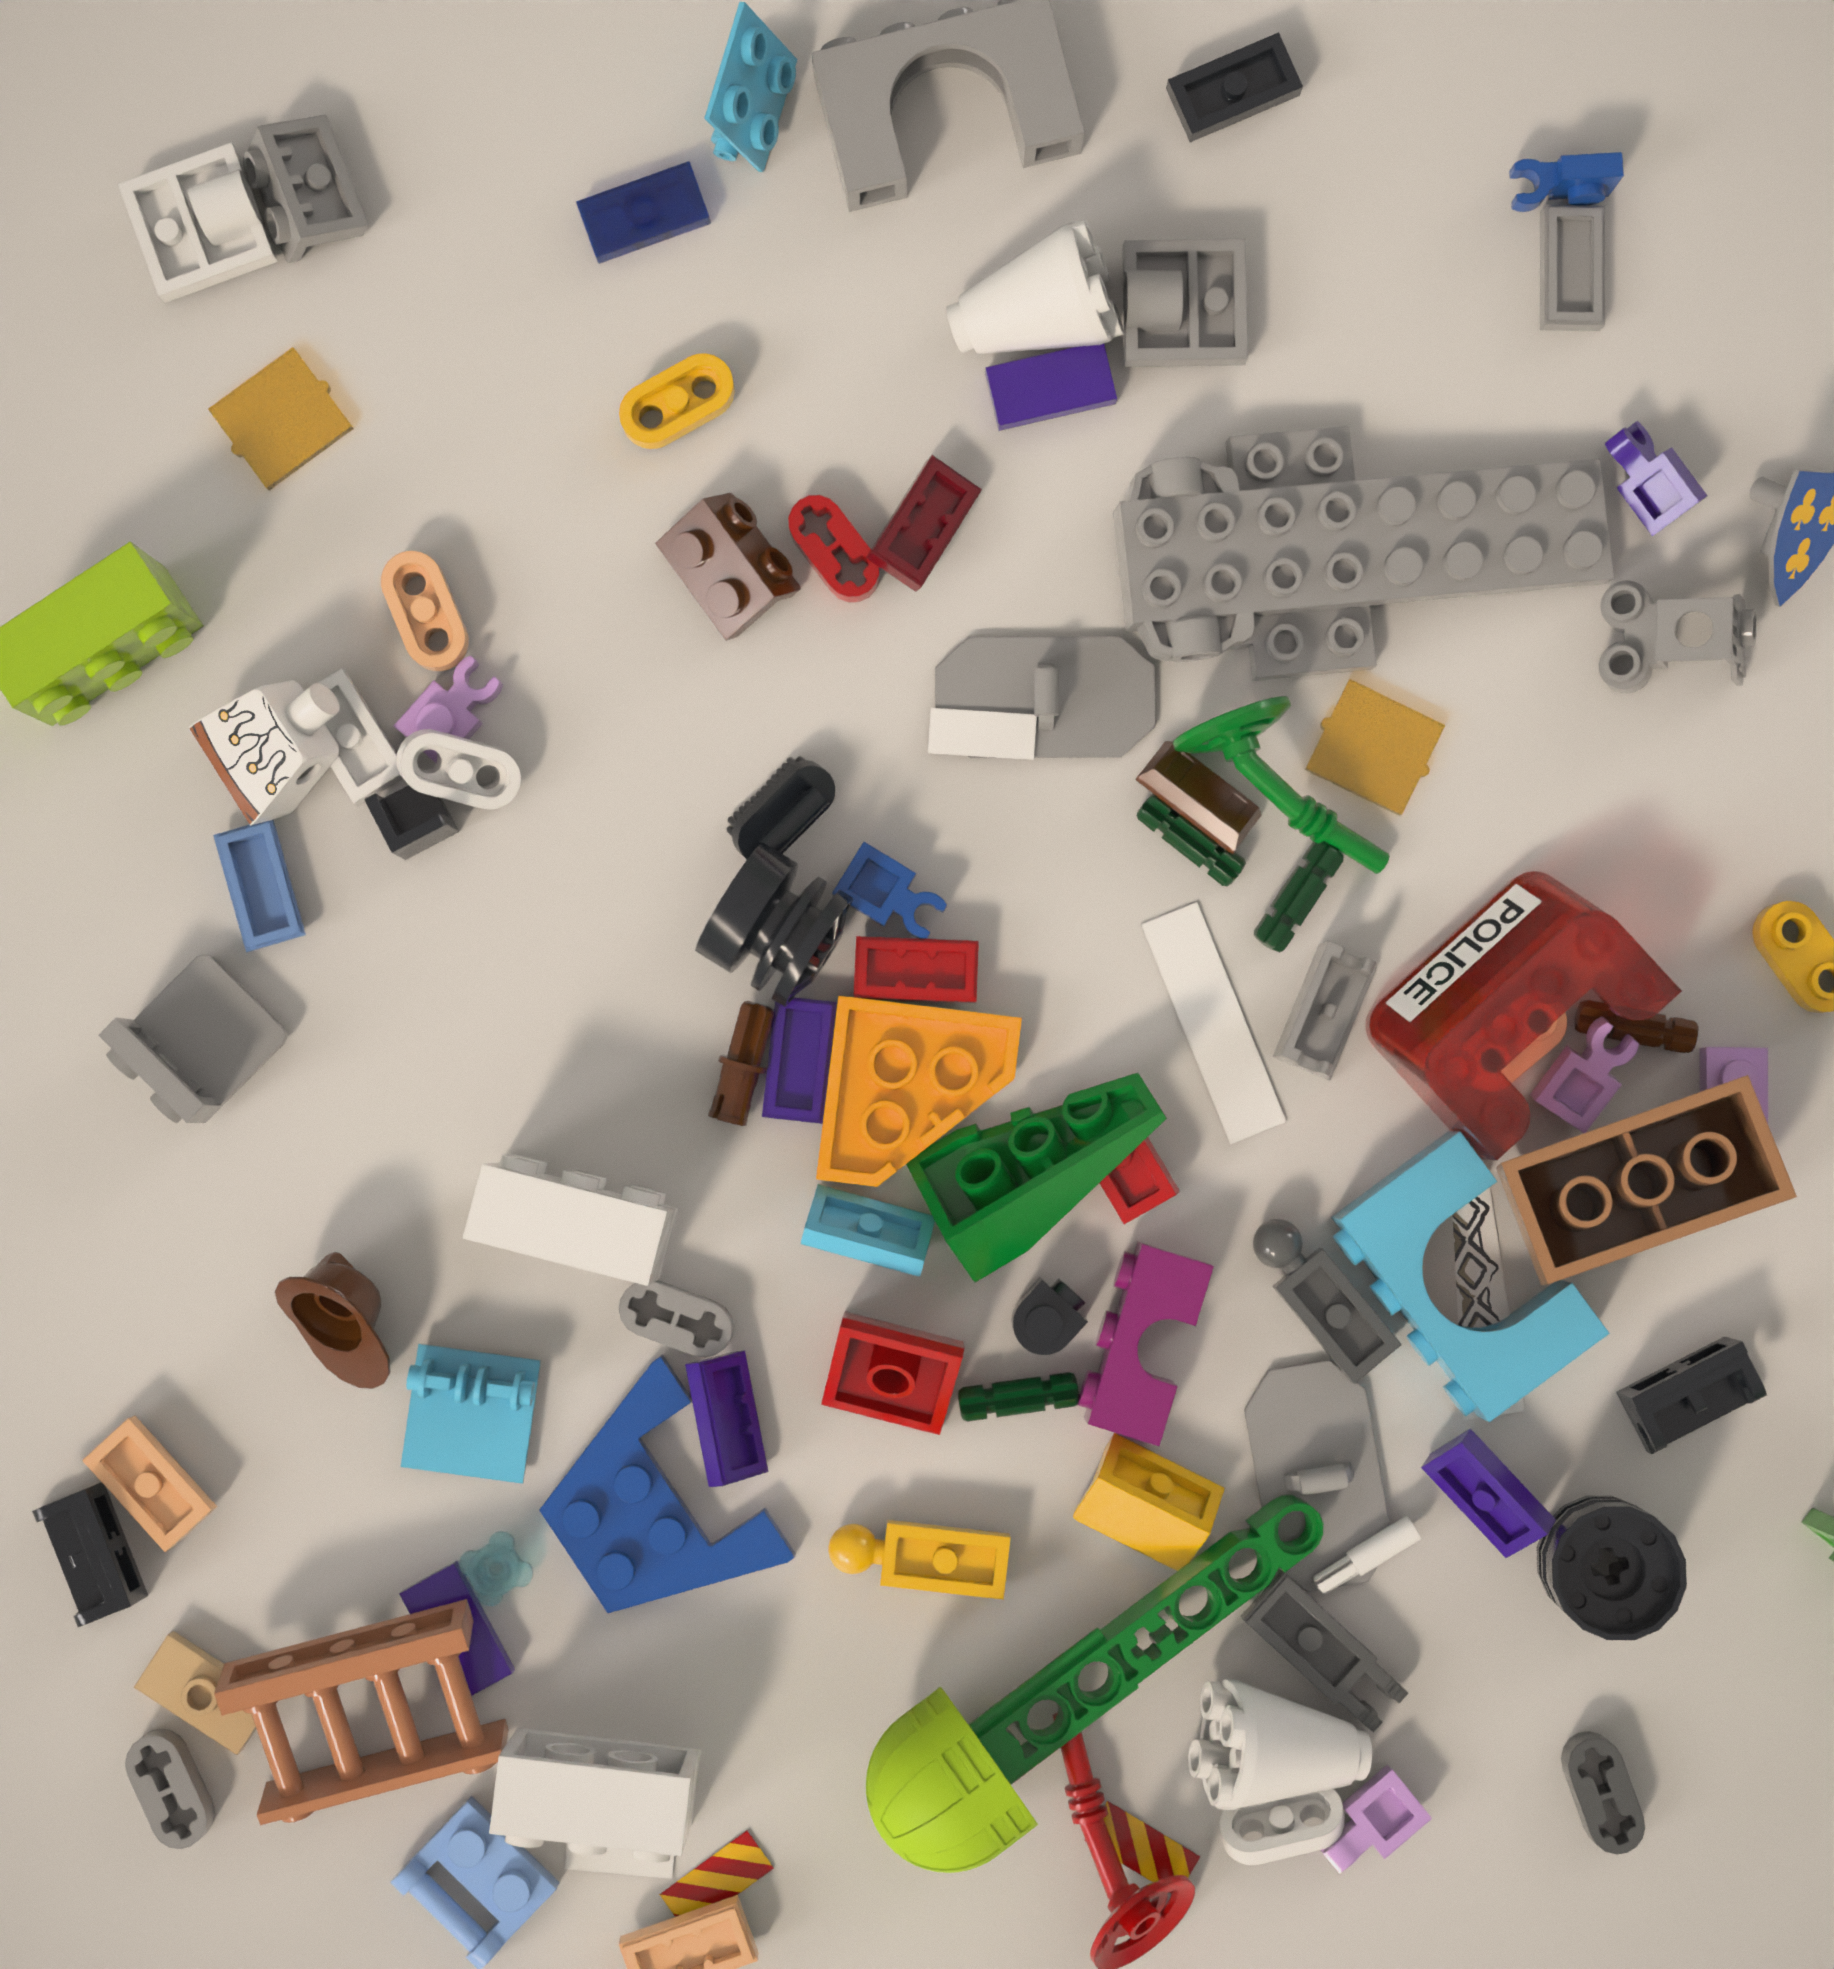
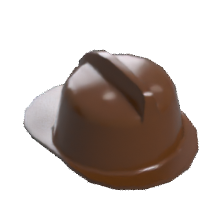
M333 1252L326 1255L304 1277H288L279 1281L274 1292L277 1304L296 1325L315 1356L326 1369L342 1381L358 1388L374 1389L386 1382L391 1372L390 1358L374 1330L381 1309V1297L379 1290L371 1280L357 1271L342 1254Z

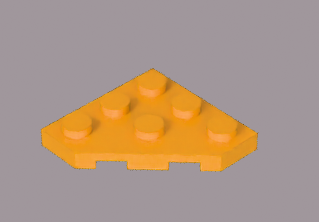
M838 996L816 1179L878 1187L1015 1079L1022 1018Z

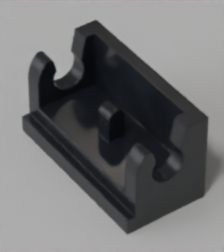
M1724 1336L1616 1392L1647 1453L1654 1454L1666 1448L1667 1444L1733 1410L1767 1396L1765 1387L1747 1354L1748 1351L1743 1341Z
M102 1482L32 1511L36 1522L43 1520L78 1609L76 1615L73 1616L77 1627L131 1607L149 1596L108 1491Z

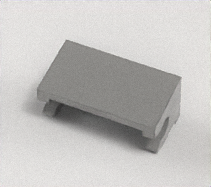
M1331 941L1319 944L1273 1057L1324 1079L1331 1080L1376 971V962L1370 958L1363 957L1362 959L1346 953L1343 946Z

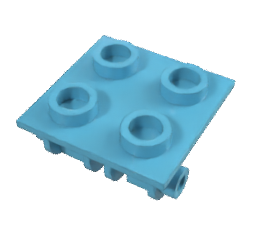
M741 1L737 8L704 119L715 129L711 136V141L715 144L713 151L715 156L726 161H736L738 153H740L758 172H764L769 152L774 148L778 139V123L786 96L794 86L797 58L746 2Z
M418 1344L415 1365H410L406 1387L407 1390L412 1391L401 1467L523 1484L541 1360Z

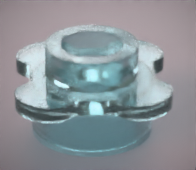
M495 1532L490 1537L487 1545L477 1551H466L459 1561L460 1571L468 1576L472 1587L478 1592L477 1597L479 1601L487 1606L499 1604L504 1594L515 1586H527L533 1577L531 1564L520 1559L514 1549V1537L508 1532ZM493 1563L501 1565L502 1571L500 1574L491 1572L490 1567Z

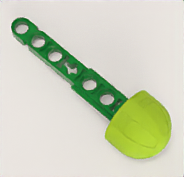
M1281 1495L1271 1500L1245 1520L1250 1528L1231 1531L1102 1629L1095 1628L969 1724L942 1687H939L892 1723L877 1742L871 1755L866 1775V1798L871 1818L880 1836L904 1860L934 1872L954 1873L968 1871L984 1865L1000 1855L1038 1825L1011 1785L1139 1688L1138 1684L1267 1587L1274 1578L1278 1568L1285 1573L1312 1553L1320 1544L1323 1536L1324 1523L1320 1514L1306 1501L1294 1495ZM1292 1511L1303 1512L1305 1516L1303 1533L1292 1541L1280 1540L1278 1526L1281 1519ZM1243 1548L1254 1549L1257 1556L1254 1570L1244 1578H1232L1229 1573L1231 1557ZM1192 1586L1205 1587L1207 1591L1205 1607L1193 1616L1182 1615L1179 1611L1181 1595ZM1163 1609L1178 1624V1627L1172 1631L1165 1625L1167 1622L1158 1615ZM1142 1627L1150 1632L1149 1638L1152 1642L1145 1650H1142L1137 1645L1138 1641L1135 1636V1632ZM1100 1661L1106 1663L1108 1676L1105 1683L1094 1691L1086 1692L1081 1690L1078 1686V1677L1081 1670L1092 1662ZM1042 1700L1056 1702L1058 1714L1050 1726L1038 1730L1028 1726V1713L1036 1703ZM1013 1722L1027 1740L1022 1745H1020L1011 1730L1007 1728Z

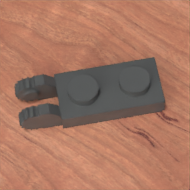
M1283 1571L1273 1579L1241 1615L1242 1619L1328 1699L1335 1705L1340 1702L1373 1733L1383 1721L1380 1720L1375 1709L1350 1691L1359 1679L1366 1673L1376 1682V1686L1389 1699H1395L1398 1703L1408 1695V1692L1376 1663L1377 1657Z

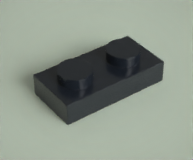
M1279 32L1168 79L1166 86L1168 95L1189 142H1193L1300 96L1303 85Z

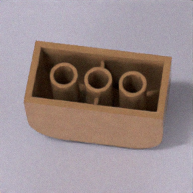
M1748 1075L1510 1159L1496 1167L1541 1286L1797 1197Z

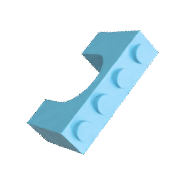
M1448 1131L1333 1215L1331 1218L1340 1229V1231L1333 1235V1238L1353 1265L1356 1266L1363 1260L1377 1279L1369 1287L1385 1310L1391 1316L1400 1311L1414 1331L1406 1337L1421 1359L1428 1366L1437 1361L1451 1381L1445 1384L1443 1388L1462 1414L1467 1416L1474 1411L1478 1417L1491 1422L1610 1333L1574 1284L1563 1280L1552 1283L1508 1317L1488 1326H1459L1448 1320L1438 1311L1426 1291L1423 1280L1422 1265L1427 1243L1441 1223L1498 1182L1461 1131Z

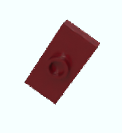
M931 455L924 463L866 558L917 592L925 583L982 489L934 455Z

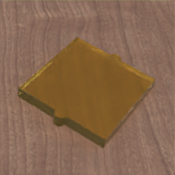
M294 347L208 408L232 441V453L237 457H244L269 491L354 429L330 397V385L325 380L318 381Z
M1349 679L1330 718L1326 717L1320 723L1323 732L1304 770L1401 816L1419 779L1427 776L1430 772V768L1426 764L1445 725Z

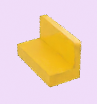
M1114 1433L1105 1446L1094 1479L1078 1503L1073 1518L1179 1571L1193 1559L1210 1535L1225 1488Z

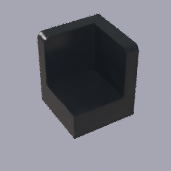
M409 785L385 798L374 793L364 799L391 853L404 860L459 832L442 798L420 793Z

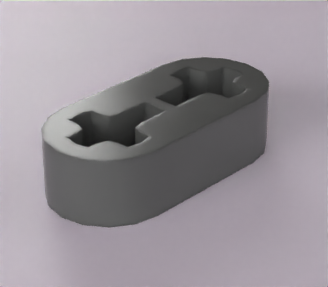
M1588 1731L1574 1735L1563 1747L1561 1762L1583 1828L1590 1839L1605 1852L1616 1855L1628 1853L1636 1848L1643 1839L1645 1822L1623 1757L1617 1747L1601 1734ZM1590 1748L1600 1756L1607 1757V1760L1598 1764V1769L1604 1783L1596 1786L1594 1779L1584 1769H1578V1766L1586 1762L1584 1752ZM1607 1799L1610 1800L1611 1805L1621 1816H1628V1819L1619 1823L1621 1833L1617 1836H1612L1605 1828L1599 1829L1600 1825L1607 1822V1814L1602 1801Z

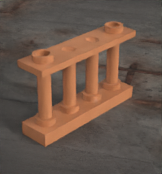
M467 1599L224 1664L214 1692L221 1715L242 1710L252 1715L274 1780L266 1782L259 1804L257 1818L260 1826L279 1820L286 1823L297 1822L305 1819L317 1810L460 1772L478 1774L498 1763V1757L507 1744L509 1729L506 1719L483 1725L480 1724L459 1659V1655L462 1652L469 1651L474 1623ZM427 1662L435 1666L456 1732L420 1741L398 1671L404 1667ZM366 1678V1680L374 1682L395 1748L360 1757L337 1687L340 1684ZM304 1694L307 1697L313 1698L335 1764L299 1773L276 1703L283 1699Z

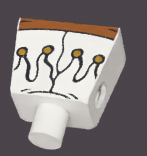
M289 680L255 688L189 726V729L251 826L291 814L339 756V745L325 723L339 712L340 706L334 693L326 686L314 683L304 691L299 683Z

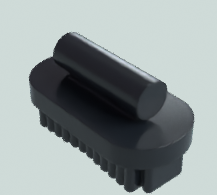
M801 756L797 757L796 760L792 757L787 758V763H783L781 768L777 769L776 774L771 776V780L766 782L767 786H763L761 791L756 793V796H752L750 801H746L744 806L739 807V811H735L733 816L728 818L731 826H728L726 831L732 836L736 850L744 858L748 859L762 842L783 854L831 806L835 797V783L831 775L824 768L813 761L805 760Z

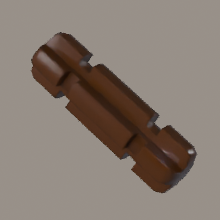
M1593 1000L1581 1001L1576 1011L1575 1030L1579 1033L1587 1034L1590 1025L1596 1019L1604 1017L1613 1025L1610 1033L1607 1034L1609 1039L1622 1041L1629 1034L1639 1045L1655 1048L1663 1044L1664 1050L1679 1053L1693 1052L1697 1043L1699 1026L1693 1020L1670 1017L1669 1020H1666V1015L1618 1005L1609 1009L1608 1003Z

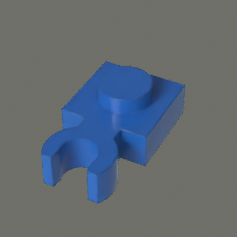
M866 842L862 843L832 892L834 896L841 890L853 897L851 907L885 927L893 912L903 918L906 930L912 936L919 939H927L930 932L916 923L914 919L915 911L923 905H930L942 913L947 908L945 901L935 893L919 892L915 894L908 888L916 877V873Z

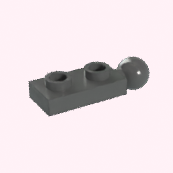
M1272 1219L1264 1222L1256 1230L1253 1238V1249L1257 1258L1266 1266L1282 1268L1286 1273L1272 1287L1353 1384L1357 1383L1402 1345L1323 1248L1319 1247L1307 1258L1301 1253L1302 1237L1292 1223L1283 1219Z

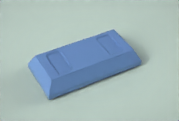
M274 819L251 826L249 824L213 835L246 952L305 936L306 932Z

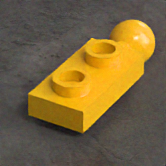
M887 1520L885 1540L876 1539L868 1528L859 1524H847L840 1527L830 1538L828 1553L833 1565L847 1574L862 1573L870 1568L872 1564L882 1565L880 1586L1004 1600L1011 1537L1009 1533Z

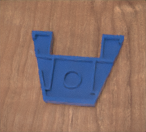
M663 1355L651 1363L539 1509L607 1613L785 1564L795 1558L796 1555L766 1508L714 1543H711L641 1439L650 1430L692 1403L691 1396Z

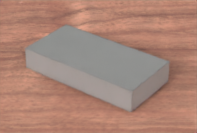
M1544 205L1540 211V330L1600 331L1605 326V206Z

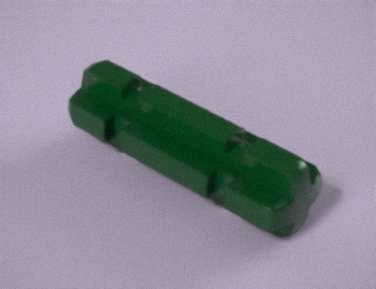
M1153 793L1137 812L1136 816L1140 822L1153 832L1159 829L1164 833L1161 837L1199 868L1205 865L1210 869L1207 874L1222 886L1232 884L1243 871L1246 865L1243 857L1236 852L1231 854L1226 849L1224 850L1218 843Z
M1325 841L1318 844L1312 842L1302 857L1306 864L1303 868L1298 865L1296 866L1270 905L1274 912L1271 916L1265 914L1255 928V938L1267 948L1279 953L1286 949L1296 934L1291 931L1294 924L1297 926L1302 925L1327 887L1323 882L1325 877L1333 878L1343 863L1344 856L1342 853Z
M1066 1372L1049 1375L1050 1380L1041 1381L1040 1376L992 1383V1388L983 1389V1384L962 1387L958 1391L960 1415L964 1421L969 1422L987 1419V1414L996 1413L998 1418L1046 1411L1045 1406L1054 1405L1055 1409L1075 1407L1079 1401L1077 1378L1073 1373Z

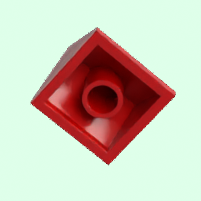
M845 1311L821 1405L940 1435L963 1359L964 1342Z

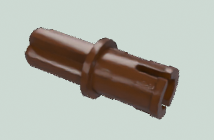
M744 1001L741 1004L728 1055H720L718 1059L723 1065L716 1094L708 1113L709 1117L735 1125H747L751 1101L759 1075L765 1074L767 1067L760 1064L774 1012L769 1006L752 1001Z

